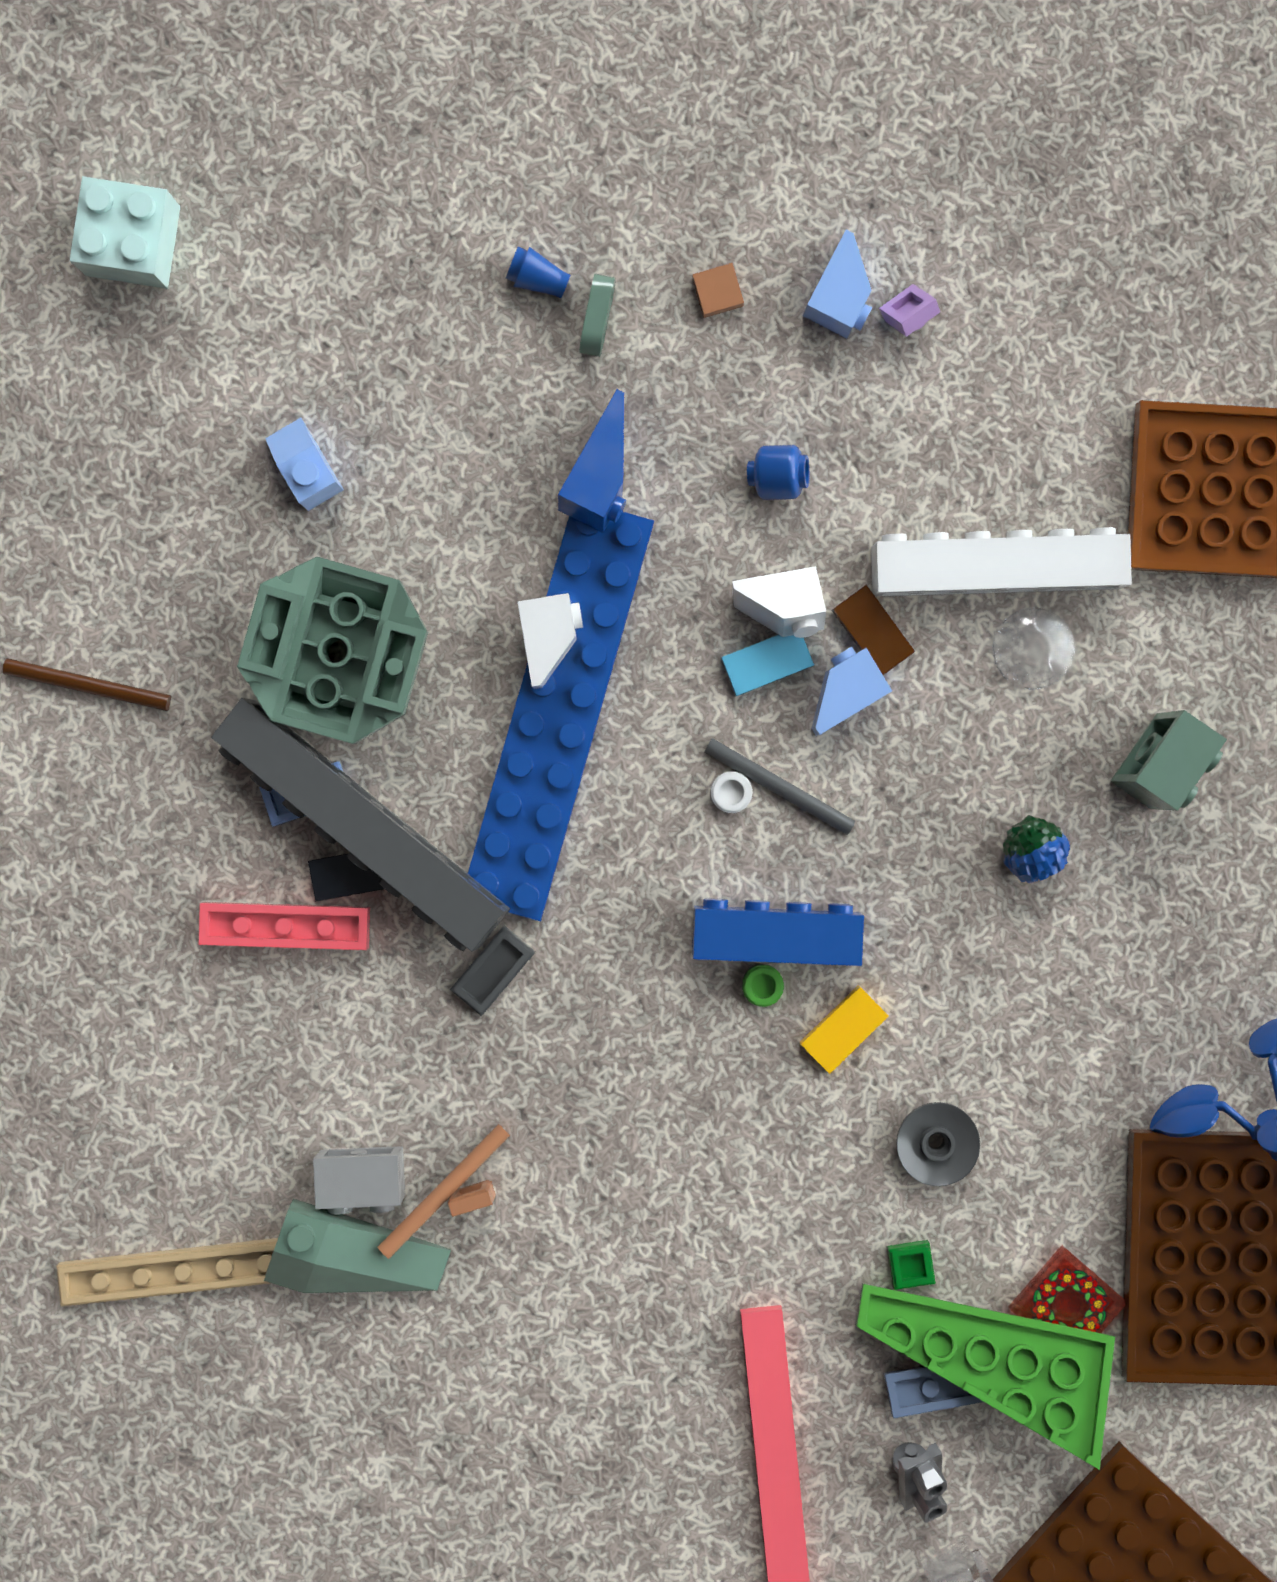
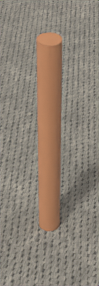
M498 1124L377 1247L385 1257L390 1259L510 1137L501 1125Z

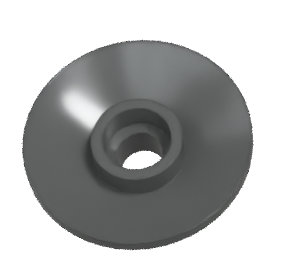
M943 1102L927 1103L910 1112L900 1125L896 1139L897 1154L904 1169L917 1181L930 1186H947L962 1180L974 1168L980 1153V1136L975 1123L962 1109ZM934 1134H940L943 1138V1142L938 1148H932L928 1144L929 1138Z

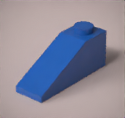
M616 389L558 493V511L602 533L609 521L614 523L618 521L627 501L622 498L624 476V392Z

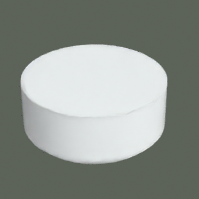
M725 772L719 775L713 781L710 791L714 805L727 813H737L745 809L749 805L753 793L749 780L738 772Z

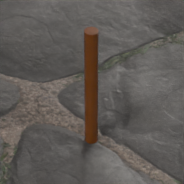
M9 658L3 664V674L163 711L169 710L172 696Z

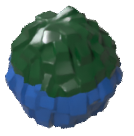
M1028 815L1006 832L1007 837L1003 842V852L1005 854L1003 862L1021 882L1033 883L1038 881V879L1040 881L1044 880L1049 876L1059 873L1068 863L1067 856H1069L1068 852L1070 851L1068 838L1061 831V828L1057 827L1054 823Z

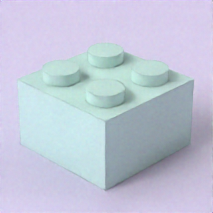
M82 176L70 262L85 276L168 289L180 205L167 189Z

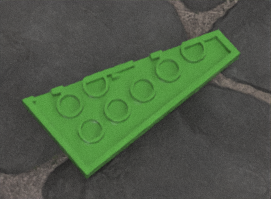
M862 1283L856 1320L858 1328L1100 1470L1115 1336Z

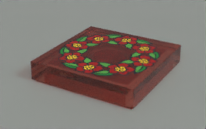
M1061 1245L1008 1307L1017 1316L1102 1333L1125 1307L1126 1300L1065 1246Z

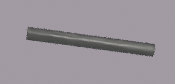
M712 738L704 753L842 833L848 835L852 830L855 820Z

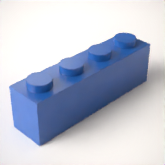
M705 898L703 899V906H694L692 957L698 960L862 966L864 915L859 912H853V905L830 903L828 904V911L811 910L812 903L787 902L786 909H770V901L745 900V908L728 907L727 899Z

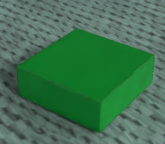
M928 1240L887 1246L892 1283L895 1290L936 1284L931 1248Z

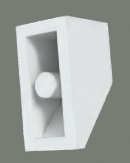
M816 566L732 582L734 607L780 636L794 635L798 638H804L814 635L819 630H824L826 608Z
M569 593L518 601L531 685L534 689L543 688L577 640L575 629L583 628L579 603L571 604Z

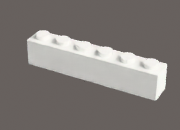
M1113 527L1095 528L1090 530V535L1074 536V529L1048 531V536L1032 537V530H1014L1007 532V538H991L989 531L965 533V539H949V533L945 532L924 534L923 540H907V534L882 535V541H877L871 546L872 593L875 597L1112 590L1132 585L1130 534H1116V528Z

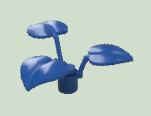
M1276 1018L1265 1023L1252 1033L1249 1039V1048L1254 1056L1268 1058V1067L1277 1102ZM1196 1084L1179 1090L1160 1106L1150 1123V1130L1176 1138L1193 1137L1210 1129L1219 1118L1218 1111H1223L1247 1130L1253 1140H1258L1261 1148L1268 1152L1272 1159L1277 1161V1110L1270 1109L1262 1112L1257 1118V1125L1253 1126L1226 1102L1217 1101L1219 1097L1218 1091L1211 1085Z

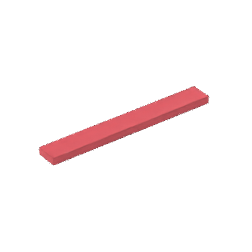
M781 1305L740 1309L768 1582H810Z

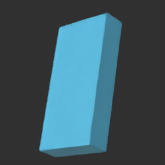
M776 635L721 657L736 696L814 666L804 638H798L794 635L786 637Z

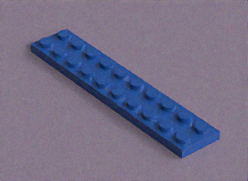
M622 512L616 523L609 521L602 533L570 516L568 518L546 597L569 593L571 604L579 603L583 628L575 629L577 640L543 688L534 689L532 687L527 662L468 870V874L510 908L509 913L540 922L542 920L654 520Z

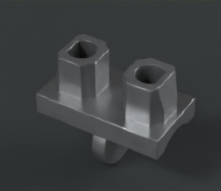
M912 1442L903 1443L898 1446L893 1453V1466L899 1475V1500L905 1511L916 1507L924 1523L944 1515L947 1512V1504L941 1495L947 1490V1481L942 1475L941 1450L936 1443L929 1445L927 1450L921 1445Z

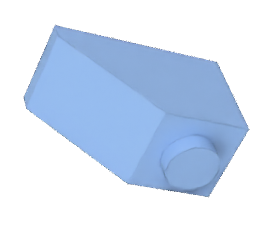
M845 230L803 314L804 317L846 339L853 327L861 331L872 307L865 304L872 291L854 233L849 230Z
M302 418L295 420L265 438L278 469L299 504L308 511L344 490Z
M850 647L830 659L834 667L826 671L811 728L815 736L821 735L892 692L867 648L856 653L853 647Z

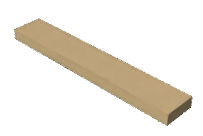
M278 1238L60 1262L56 1265L60 1304L62 1307L270 1284L264 1281Z

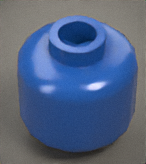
M796 445L761 446L756 453L755 461H748L747 463L748 485L755 486L756 492L762 500L796 499L800 496L802 489L809 486L808 455H802L799 447Z

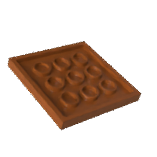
M1140 400L1135 404L1128 534H1130L1131 570L1277 578V408Z

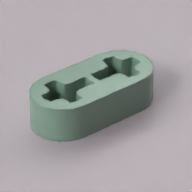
M594 274L582 329L580 353L601 357L615 290L616 278Z

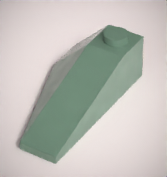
M293 1199L287 1211L264 1281L301 1293L437 1291L451 1249L411 1236L388 1259L377 1247L393 1230L344 1214H329L328 1209H315V1205Z

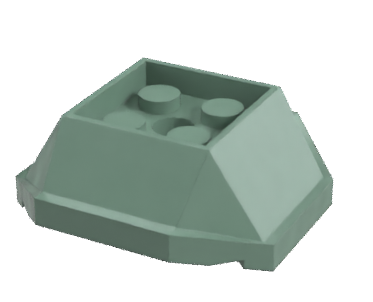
M315 557L280 576H275L260 584L237 668L246 682L249 683L257 700L271 721L351 744H357L406 714L429 632L400 580L321 557ZM343 640L348 648L347 656L341 662L333 663L329 658V648L334 642Z

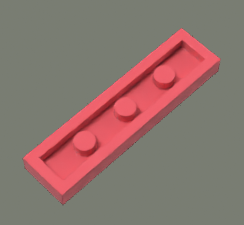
M227 902L200 903L199 945L342 950L369 949L370 907Z

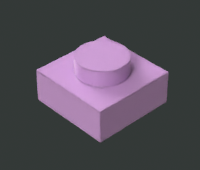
M914 284L879 308L886 323L906 337L922 328L927 321L940 313L936 299Z

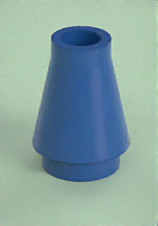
M518 246L505 279L514 282V287L554 295L561 299L571 275L559 269L531 247L526 250Z

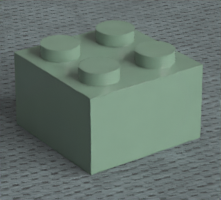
M1185 710L1157 713L1117 770L1111 782L1150 809L1178 811L1180 807L1185 808L1195 798L1198 792V787L1195 785L1204 772H1210L1219 763L1223 755L1220 749L1227 739Z

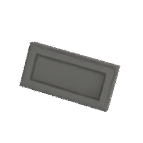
M504 925L450 990L482 1016L536 951Z

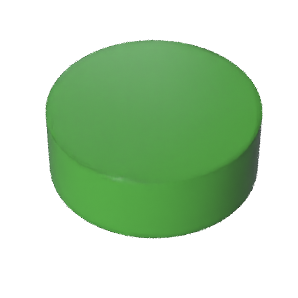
M758 964L749 968L744 974L742 990L749 1002L756 1006L766 1007L773 1005L780 999L784 990V982L782 976L774 967L767 964Z

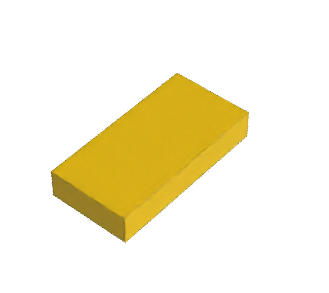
M858 985L799 1043L830 1074L889 1015Z

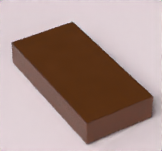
M867 584L831 610L860 651L867 648L882 675L915 652Z

